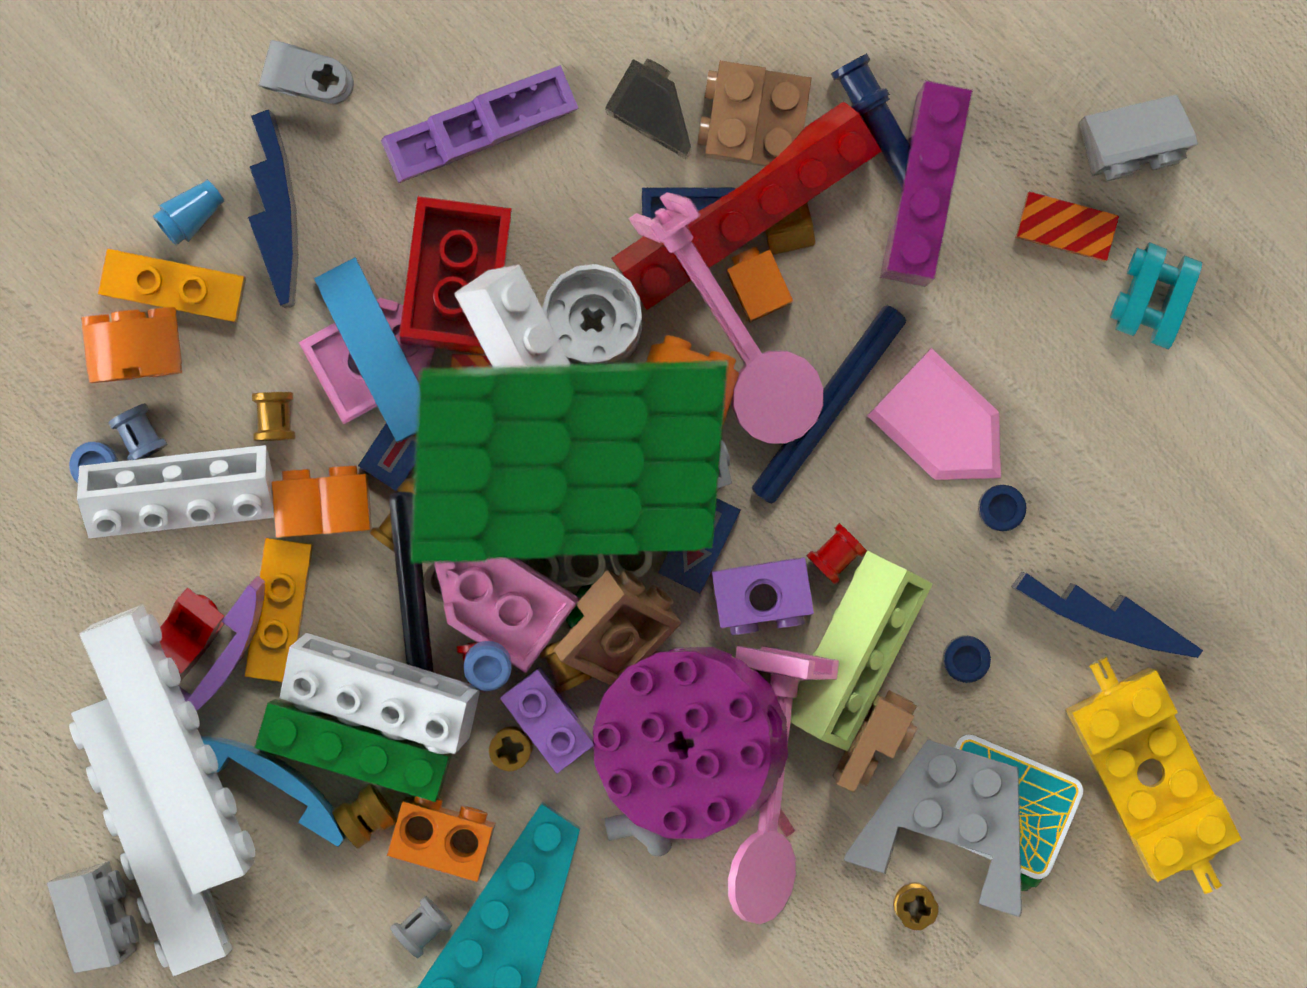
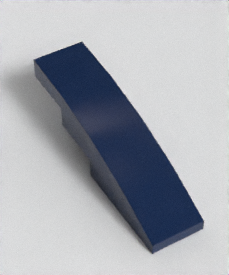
M268 109L251 116L267 160L249 166L265 211L252 215L248 219L280 306L289 308L295 305L299 259L297 209L288 158L275 115Z
M1021 572L1011 586L1049 611L1096 633L1150 650L1198 658L1203 652L1201 648L1126 596L1119 595L1109 608L1078 585L1070 583L1060 597L1025 572Z

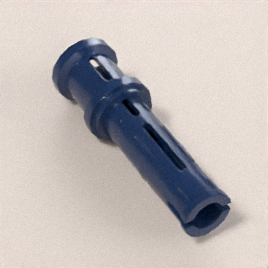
M866 53L832 72L831 76L834 80L841 82L853 104L851 107L863 117L898 183L903 188L910 145L886 103L890 100L888 97L890 94L887 88L881 89L868 65L871 59Z

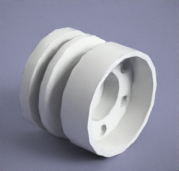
M597 264L576 266L560 275L548 289L542 309L571 365L624 364L637 349L642 333L640 298L627 278L615 269ZM590 315V317L596 319L601 315L603 317L601 320L602 331L597 333L596 330L591 328L585 332L584 317Z

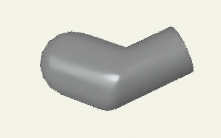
M625 814L605 818L609 841L634 836L648 847V852L653 856H663L671 849V839L635 825Z

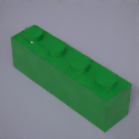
M277 699L267 703L254 747L436 802L440 797L452 753L438 754L431 752L425 748V744L409 739H390L382 735L381 730L364 725H346L341 723L337 717L321 712L302 711L296 708L294 704Z

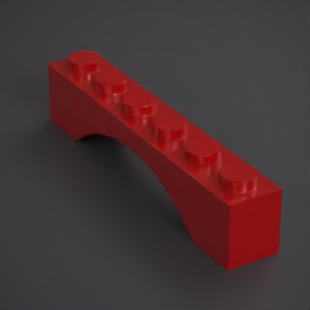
M843 101L807 125L788 147L756 175L716 202L699 210L700 216L686 225L693 236L691 242L709 269L881 153L882 150L860 114ZM644 236L611 258L620 273L631 282L640 298V302L646 310L691 281V278L674 252L669 253L663 242L660 243Z

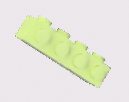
M867 550L861 564L854 573L853 580L839 607L833 614L832 621L819 647L813 653L814 656L839 660L837 679L801 680L798 686L797 697L793 698L790 723L822 741L848 751L933 583Z

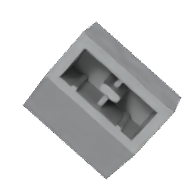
M1178 95L1088 115L1079 121L1091 175L1095 176L1104 173L1106 181L1131 176L1134 174L1133 172L1141 169V164L1150 163L1152 170L1177 165L1179 161L1187 159V151L1198 145L1196 134Z
M110 861L56 877L47 883L74 973L120 964L136 951L135 943L139 942L138 928L133 916H126L121 901V898L126 896L124 882L118 870L112 871Z

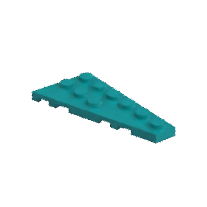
M542 802L417 988H536L580 827Z

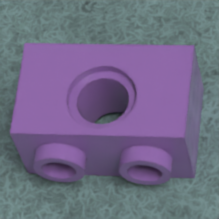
M804 557L711 571L720 628L730 627L731 635L759 631V622L776 620L777 628L805 624L804 615L814 614ZM769 584L775 589L776 602L770 609L757 610L751 605L749 596L751 590L756 585Z
M541 667L537 668L500 697L501 701L556 773L560 772L594 746L591 733L563 696L557 693L554 684Z

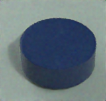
M995 485L982 494L978 504L979 516L990 529L1009 531L1019 526L1026 514V501L1021 492L1009 485Z
M967 635L959 636L947 644L943 652V665L947 673L955 680L963 683H972L984 677L989 670L991 663L990 652L987 646L978 638Z

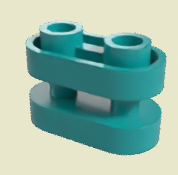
M1149 242L1144 250L1140 248L1135 249L1127 269V274L1133 276L1127 294L1119 292L1110 318L1117 320L1115 330L1131 336L1136 334L1140 324L1152 328L1153 333L1150 343L1169 350L1180 329L1203 263L1184 255L1178 267L1164 263L1167 248ZM1157 280L1170 285L1161 311L1147 307Z

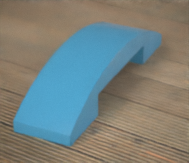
M355 257L314 278L372 397L396 442L399 443L417 434L419 381Z
M201 736L204 745L208 744L216 755L218 770L216 772L225 769L229 761L233 759L307 805L308 807L298 823L337 847L344 842L346 835L333 816V806L296 769L270 753L254 748V746L220 737Z

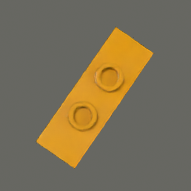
M107 248L98 294L162 308L176 307V311L237 323L246 277Z
M265 538L260 578L265 581L264 600L258 626L249 645L245 677L283 682L289 648L300 637L313 544Z

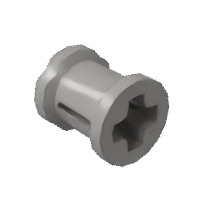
M427 896L420 900L421 906L401 924L394 923L390 927L398 941L416 958L424 954L422 948L442 930L448 931L452 927L448 917Z

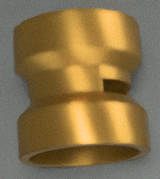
M373 784L361 790L358 799L351 804L342 803L332 810L339 827L357 849L371 841V836L379 829L387 830L397 822L391 807Z

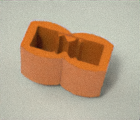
M357 465L329 467V477L311 478L310 469L282 471V480L272 481L276 538L372 530L368 474H357Z

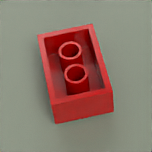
M417 196L399 333L401 344L486 355L454 293L488 270L505 267L512 208Z

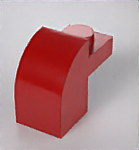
M188 587L176 599L167 619L160 626L162 639L159 642L166 658H171L175 662L181 681L217 637L224 626L222 620L225 617L218 611L217 606L212 600L204 595H197Z

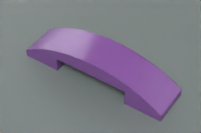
M259 576L247 586L222 620L225 625L237 634L192 695L179 686L185 702L190 701L196 711L224 684L243 658L252 641L262 612L265 581Z

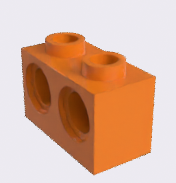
M417 796L414 799L406 797L402 801L387 856L478 882L496 824L486 820L488 813L469 806H461L459 812L441 807L443 800L440 798L433 802ZM415 816L427 818L433 826L432 836L426 840L414 838L408 830V823L411 818ZM461 829L472 831L477 836L478 848L471 853L460 852L453 843L454 833Z

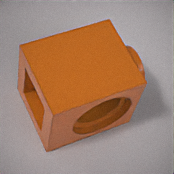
M756 246L731 258L735 266L728 268L726 273L749 323L793 303L791 294L770 250L760 254Z

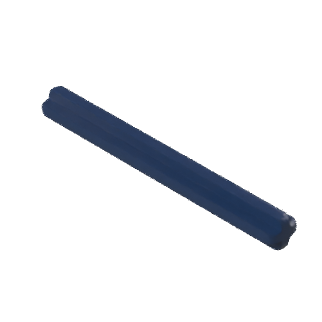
M889 305L884 306L824 387L823 407L816 423L802 437L788 443H783L753 484L752 490L756 495L771 504L778 499L905 325L906 318L902 313Z

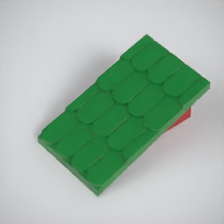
M728 360L422 369L419 376L411 563L487 561L488 559L549 558L555 555L638 554L639 551H697L703 548H712Z

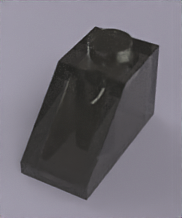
M647 58L644 64L633 59L605 107L606 114L687 160L691 153V144L675 84L668 79L671 72L651 59Z

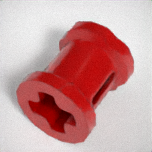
M840 523L834 527L836 533L816 552L810 551L806 555L834 585L840 581L839 574L856 557H864L867 552L861 543Z

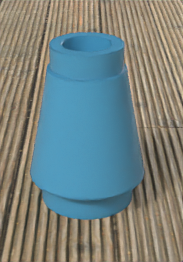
M205 180L202 184H198L160 204L161 210L153 215V218L165 235L175 245H178L184 239L189 242L218 209V206L225 201L215 186L209 180Z

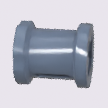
M146 403L133 407L108 422L111 429L118 430L130 453L127 457L128 460L145 459L167 446L165 439H159L146 415L149 411Z

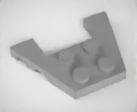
M927 739L847 851L844 861L886 874L899 829L901 827L992 856L978 904L1020 917L1022 913L1019 768Z

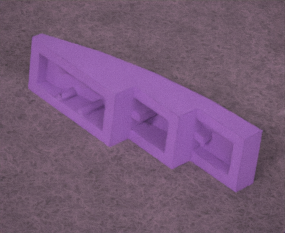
M560 65L478 95L473 101L432 115L427 121L386 135L382 138L381 142L398 183H401L576 111L578 105Z

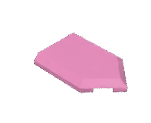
M379 298L377 301L419 381L422 369H429L435 348L401 344L399 333L403 304ZM335 323L298 342L343 424L377 407Z
M932 348L867 415L934 480L1001 478L999 412Z
M517 558L488 559L487 561L434 562L444 601L447 624L477 643L483 641L499 643L508 651L511 657V664L525 673L579 601L577 596Z

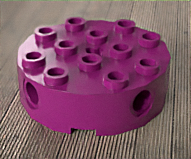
M677 647L667 652H658L627 667L604 693L593 725L594 765L609 799L635 825L667 839H703L753 817L765 804L766 799L774 792L777 780L782 776L788 759L787 719L772 686L756 670L752 671L743 661L732 657V654L714 647ZM692 738L694 747H689L686 739Z

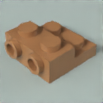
M720 60L718 71L709 70L705 98L714 99L711 118L701 117L697 144L706 146L705 158L763 167L767 166L804 129L812 77L768 71L766 67Z
M607 570L576 603L584 617L553 650L561 662L612 685L627 667L652 656L680 626L681 622L670 608L674 604L673 600L660 587L652 585L647 591L643 583L630 571L624 570L618 576Z
M888 690L885 698L878 694L876 695L849 750L844 752L832 775L838 785L852 792H855L859 783L867 786L879 762L873 756L876 750L894 758L897 750L905 752L908 749L917 730V727L911 723L914 718L913 713L917 705L913 704L914 702Z

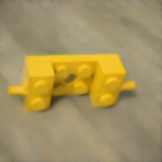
M1107 657L1098 660L1106 677L1097 662L1090 664L1089 668H1091L1101 691L1065 710L1148 875L1156 882H1159L1179 871L1193 870L1203 890V894L1213 892L1205 874L1212 887L1217 890L1222 884L1209 861L1219 851L1241 841L1242 838L1221 797L1214 794L1175 717V714L1178 712L1157 670L1148 667L1122 681H1118ZM1148 759L1157 760L1163 770L1161 779L1153 785L1142 784L1137 775L1140 764Z

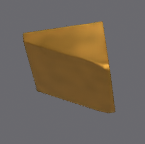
M807 203L765 230L768 247L772 254L815 245L814 228Z

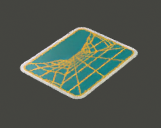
M974 735L961 737L955 748L1019 768L1021 873L1034 879L1045 878L1052 870L1083 796L1082 784L1069 775ZM965 848V849H967V850H969V851H972V852H974V853H976V854H979V855H981V856H983V857H986V858L992 860V856H990V855H987V854H984V853H981V852H978V851H975V850H972V849Z

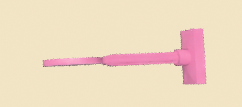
M668 192L659 198L666 209L661 208L656 211L655 218L651 219L636 213L629 220L639 235L660 243L663 242L669 253H675L744 362L743 368L739 371L731 402L738 424L750 436L768 444L788 443L802 437L816 423L823 407V386L818 372L805 358L791 352L767 351L761 353L691 242L693 236L686 225L700 216L690 199Z
M737 646L736 658L743 661L750 669L771 674L770 685L787 719L788 741L793 698L797 697L799 680L837 679L839 660L768 646H761V650L744 646ZM785 767L782 776L777 780L774 792L760 808L757 832L751 834L739 847L732 861L728 877V897L733 911L742 920L756 924H763L773 920L783 910L792 893L796 876V859L791 843L783 834L777 831Z

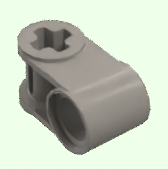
M270 40L259 86L290 96H302L328 104H337L345 101L350 96L354 87V79L349 69L338 60L312 53L295 45ZM333 71V74L339 78V83L337 86L329 85L326 92V87L320 83V79L322 76H330Z

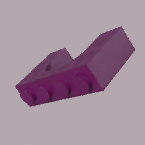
M925 80L916 95L907 140L911 142L907 169L895 222L888 235L880 278L924 287L935 279L973 91L971 89Z

